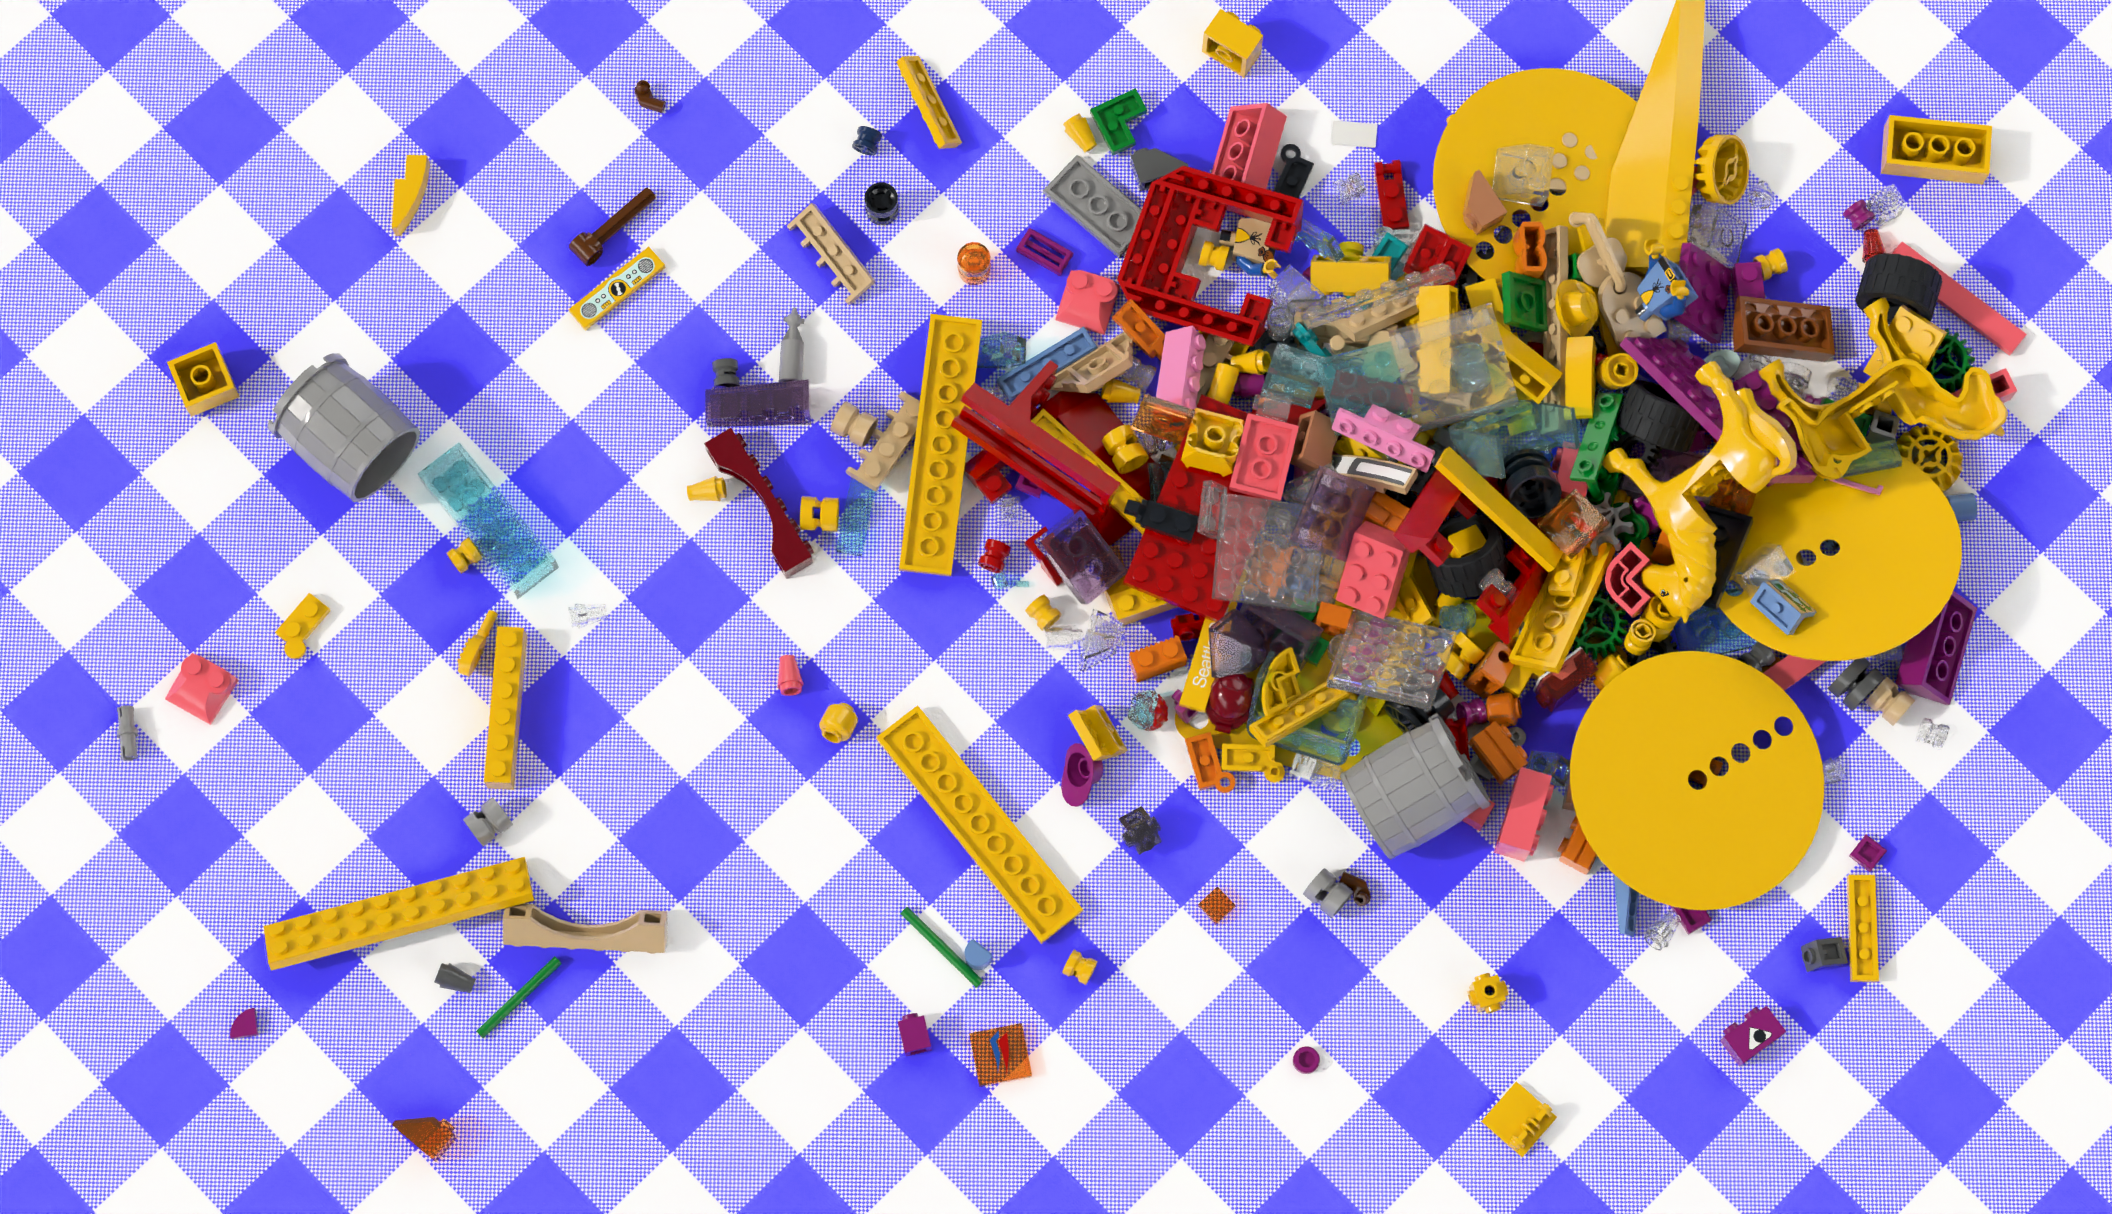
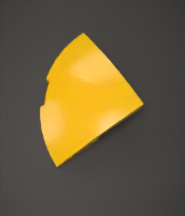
M1292 647L1279 653L1268 667V672L1262 686V706L1265 716L1288 707L1287 703L1301 696L1295 674L1300 672Z

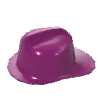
M1080 743L1071 745L1067 750L1061 782L1064 800L1067 804L1074 807L1084 804L1088 799L1092 785L1099 782L1104 771L1102 760L1093 761L1086 746Z

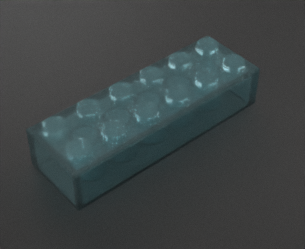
M460 442L418 473L422 484L462 533L469 538L481 556L517 600L559 568L554 556Z

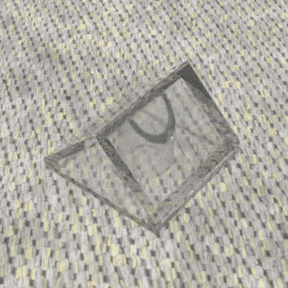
M1764 543L1735 565L1730 582L1741 593L1745 591L1753 598L1763 581L1775 579L1784 581L1796 571L1781 545Z

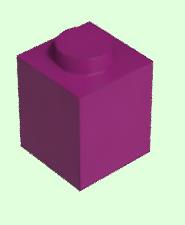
M911 1013L902 1016V1020L897 1022L905 1056L932 1051L924 1015L918 1016V1013Z

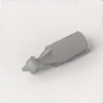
M793 307L791 313L783 318V322H787L789 329L781 341L778 380L783 385L791 386L802 384L804 342L797 327L805 322V319H802L798 314L797 308Z

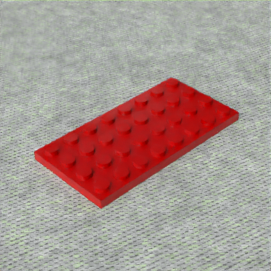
M1202 394L1197 404L1199 409L1242 419L1244 422L1248 414ZM1188 425L1157 503L1199 517L1191 543L1145 529L1123 585L1221 624L1271 500L1229 490L1233 473L1223 477L1219 473L1191 466L1187 468L1181 458L1190 427ZM1210 487H1216L1223 491L1219 493V501L1215 504H1212L1209 498ZM1213 516L1216 522L1215 530L1218 532L1205 531L1207 530L1205 528L1207 517Z

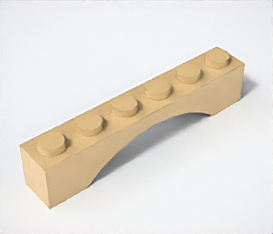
M519 904L505 908L503 914V945H513L516 947L538 946L541 948L557 947L571 950L593 949L595 951L615 950L655 954L665 953L668 938L667 911L639 910L622 920L594 925L571 923L558 919L542 911L534 904Z

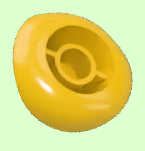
M1567 279L1558 285L1555 297V309L1558 320L1571 337H1584L1591 330L1599 315L1597 296L1590 286L1578 280Z

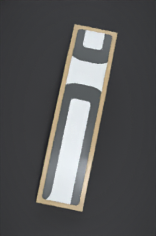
M1332 455V463L1328 470L1316 474V477L1360 492L1365 487L1384 494L1389 489L1407 495L1418 476L1417 469L1413 467L1354 455Z

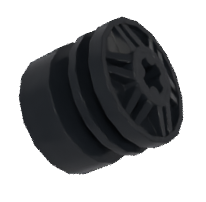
M1536 449L1517 450L1506 456L1498 465L1496 479L1501 492L1527 519L1543 517L1553 511L1558 505L1562 495L1561 485L1553 473L1548 459L1542 452Z
M1414 672L1403 684L1402 688L1406 695L1395 692L1392 697L1393 700H1388L1383 706L1391 720L1404 733L1429 722L1428 718L1436 713L1445 722L1455 711V707L1449 697L1434 682L1418 672Z

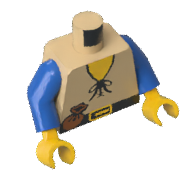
M1245 216L1239 219L1237 232L1221 229L1219 244L1234 247L1232 260L1249 276L1269 275L1272 279H1276L1278 274L1273 270L1282 266L1274 260L1276 249L1264 245L1271 223Z

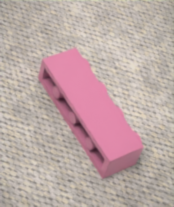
M1193 325L1168 331L1165 334L1154 409L1186 416L1176 421H1187L1175 424L1154 416L1165 430L1190 425L1193 411L1197 408L1196 401L1198 391L1200 390L1199 380L1201 370L1203 369L1202 360L1206 341L1204 336ZM1156 411L1153 412L1156 415L1166 416Z

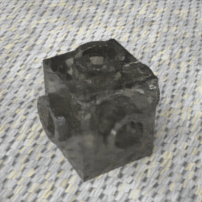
M1142 806L1119 818V822L1124 830V833L1121 834L1124 843L1128 848L1133 847L1139 855L1151 850L1162 842L1158 834L1161 831L1159 823L1154 816L1150 817Z

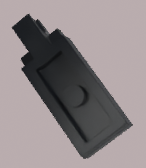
M1128 499L1124 509L1125 514L1136 517L1135 522L1141 524L1140 527L1186 543H1191L1199 520L1198 516L1142 499L1141 503Z

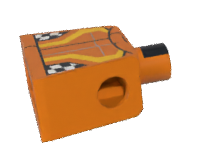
M1512 638L1511 642L1506 645L1500 640L1484 651L1486 654L1473 667L1463 685L1482 699L1487 698L1500 689L1514 667V664H1511L1509 656L1516 641Z

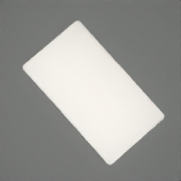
M1333 120L1331 144L1376 147L1377 124Z

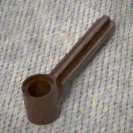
M644 188L592 234L582 232L571 241L568 248L587 267L591 266L601 257L603 253L602 245L656 199L654 192L649 188Z

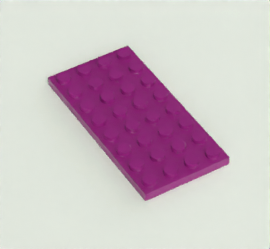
M1625 337L1620 346L1718 441L1723 429V416L1719 400L1711 387L1701 385L1695 377L1696 372L1706 362L1699 356L1693 355L1688 350L1689 346L1681 339ZM1797 456L1796 467L1791 472L1773 477L1769 483H1812L1818 475L1811 469L1812 465L1806 459ZM1777 457V466H1779L1780 460Z

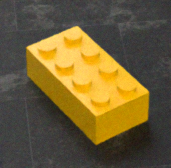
M1889 115L1883 130L1881 174L1983 185L1990 172L1992 126Z

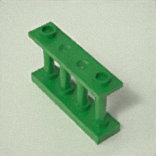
M1598 392L1594 403L1593 418H1589L1570 475L1571 481L1586 482L1588 487L1586 497L1592 505L1601 504L1605 499V493L1610 492L1613 501L1610 506L1613 507L1623 473H1609L1602 465L1604 457L1611 452V448H1615L1612 444L1613 439L1619 440L1616 436L1619 432L1622 435L1625 434L1624 430L1616 422L1624 400L1623 394ZM1631 446L1630 449L1628 450V457H1629V455H1630L1632 446Z

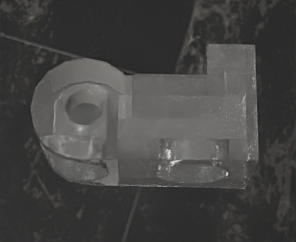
M1410 223L1409 230H1392L1386 226L1379 227L1373 235V249L1376 250L1388 232L1410 246L1404 254L1409 255L1421 232L1420 223Z
M1296 753L1289 774L1336 793L1343 769L1338 765Z

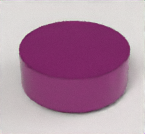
M1301 1047L1294 1053L1292 1059L1293 1066L1301 1074H1311L1318 1068L1320 1056L1312 1047Z

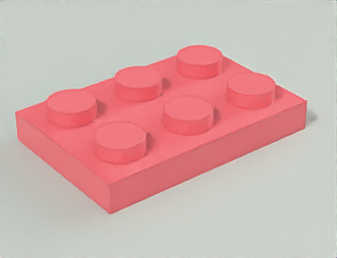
M1248 413L1229 490L1280 503L1299 426Z

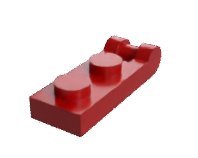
M1400 159L1392 160L1391 163L1385 164L1382 161L1374 162L1382 227L1386 226L1394 231L1409 230ZM1384 174H1393V179L1384 180Z

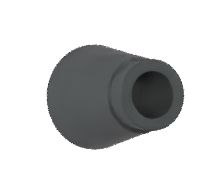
M441 963L434 983L440 985L439 988L470 994L476 978L471 977L451 963L448 965Z

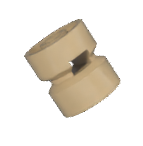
M845 401L837 411L830 431L842 437L849 435L850 442L864 448L872 437V432L876 429L878 418L866 411L859 414V409L856 406Z
M1886 677L1867 698L1865 703L1875 712L1881 711L1882 718L1894 726L1916 700L1905 691L1899 692L1898 685Z

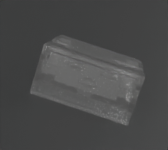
M1492 303L1389 331V338L1413 421L1420 425L1418 433L1520 405Z

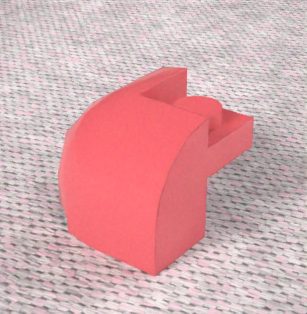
M1630 542L1611 561L1606 569L1605 584L1613 600L1632 618H1635L1646 609L1649 601L1655 595L1645 589L1641 581L1643 568L1652 563L1650 559Z

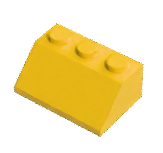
M1128 569L1100 578L1117 628L1177 608L1175 605L1123 585Z

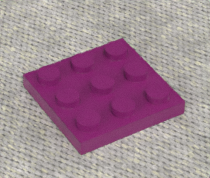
M1682 243L1679 267L1695 290L1698 298L1685 307L1682 315L1673 318L1711 344L1720 343L1721 335L1724 331L1725 309L1728 305V290L1732 279L1731 270L1693 243Z

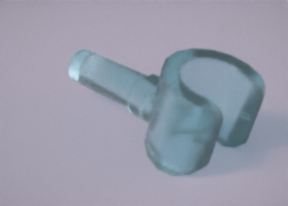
M1005 572L996 573L991 576L995 589L1012 586L1029 588V581L1007 580Z

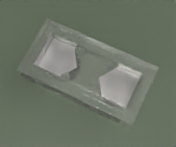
M1213 480L1203 481L1197 532L1211 539H1221L1228 488Z

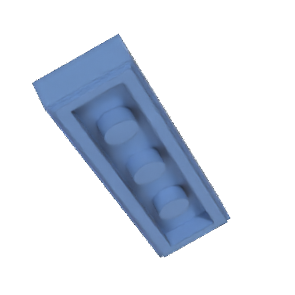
M1082 327L997 378L996 382L1011 403L1050 360L1058 365L1056 371L1058 373L1098 347L1085 327Z

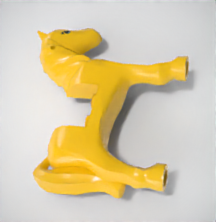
M1885 297L1880 298L1863 309L1865 315L1870 320L1867 334L1878 347L1882 355L1883 364L1860 388L1848 396L1833 403L1815 405L1804 401L1791 389L1785 380V366L1780 358L1758 371L1761 379L1767 382L1771 395L1779 401L1776 409L1792 419L1797 430L1801 450L1805 459L1812 465L1811 469L1820 477L1829 480L1841 478L1853 460L1872 451L1853 419L1887 400L1893 411L1904 423L1909 425L1925 424L1940 433L1958 440L1978 441L1991 434L2003 437L2005 431L2002 425L2006 422L2008 410L2001 399L1995 395L1990 375L1986 370L1979 367H1971L1964 375L1962 391L1957 398L1940 387L1931 373L1921 364L1906 357L1891 335L1887 321V313L1890 306Z
M1716 361L1703 365L1695 374L1696 379L1701 385L1712 388L1719 400L1723 416L1722 434L1718 442L1705 457L1681 474L1665 482L1655 479L1649 473L1641 458H1628L1622 448H1616L1604 457L1602 463L1609 473H1623L1638 486L1649 501L1659 527L1666 533L1675 564L1669 566L1651 564L1644 567L1641 573V581L1645 589L1656 595L1663 602L1672 617H1682L1684 623H1687L1689 615L1699 609L1710 598L1712 587L1716 581V550L1714 548L1716 536L1713 533L1718 528L1694 496L1709 497L1718 490L1717 484L1723 479L1728 480L1731 477H1734L1749 491L1758 493L1773 477L1791 472L1796 467L1797 462L1796 445L1788 432L1777 420L1757 406L1751 389L1741 388L1735 391L1732 380L1723 374ZM1777 457L1780 460L1779 466H1777Z

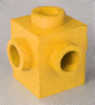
M1485 973L1474 978L1475 981L1469 987L1470 990L1467 991L1471 1006L1476 1007L1477 1013L1485 1011L1486 1014L1501 1010V1006L1506 1001L1505 996L1509 995L1505 981H1500L1498 974L1491 976L1490 973ZM1491 987L1493 995H1487L1484 989Z

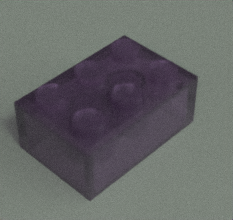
M1074 509L1034 541L1080 604L1088 605L1127 574L1128 570L1081 509Z

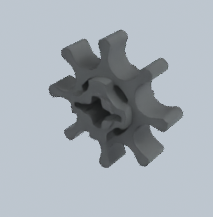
M1610 492L1605 493V499L1599 505H1592L1587 497H1583V507L1587 511L1583 515L1569 514L1583 521L1594 530L1583 534L1579 531L1581 535H1588L1590 537L1584 540L1593 541L1590 548L1594 556L1598 555V548L1603 543H1611L1616 551H1620V541L1616 536L1622 532L1634 534L1635 532L1632 522L1621 521L1624 516L1631 514L1629 503L1625 502L1618 508L1611 507L1610 505L1613 501ZM1568 516L1570 524L1573 526H1577L1573 522V520ZM1572 534L1574 545H1579L1582 541H1584H1578L1575 535Z

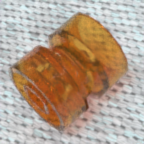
M979 242L966 243L958 252L957 269L959 277L963 282L969 285H979L984 283L990 276L991 256L986 246Z
M1732 477L1717 484L1718 490L1710 497V505L1722 509L1729 508L1730 511L1748 515L1753 506L1756 493L1749 491L1740 483L1737 484L1736 479Z

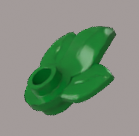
M1625 502L1615 503L1613 508L1621 507ZM1630 505L1631 514L1624 516L1621 521L1632 522L1635 532L1634 534L1622 532L1616 537L1623 540V549L1630 542L1639 549L1641 540H1644L1649 534V525L1645 517L1636 514Z

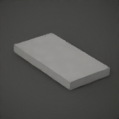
M1076 155L1043 189V194L1114 255L1120 258L1129 247L1142 209L1079 155Z

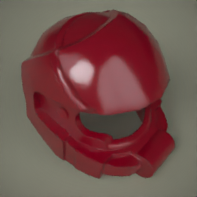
M1235 670L1219 671L1215 676L1206 706V714L1210 722L1215 725V731L1230 734L1231 730L1238 729L1245 724L1251 714L1255 699V684L1252 678L1247 677L1242 672Z

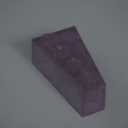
M809 379L736 387L714 386L711 389H705V420L707 427L811 425Z

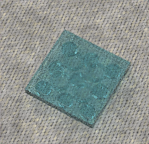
M1392 341L1315 360L1332 425L1339 408L1364 418L1372 404L1383 407L1403 418L1412 417ZM1334 431V435H1335V436L1342 435V434H1340V433Z

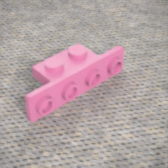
M1372 404L1364 418L1343 408H1339L1332 430L1425 473L1428 472L1435 455L1434 450L1413 441L1419 432L1420 425L1396 415L1383 407Z

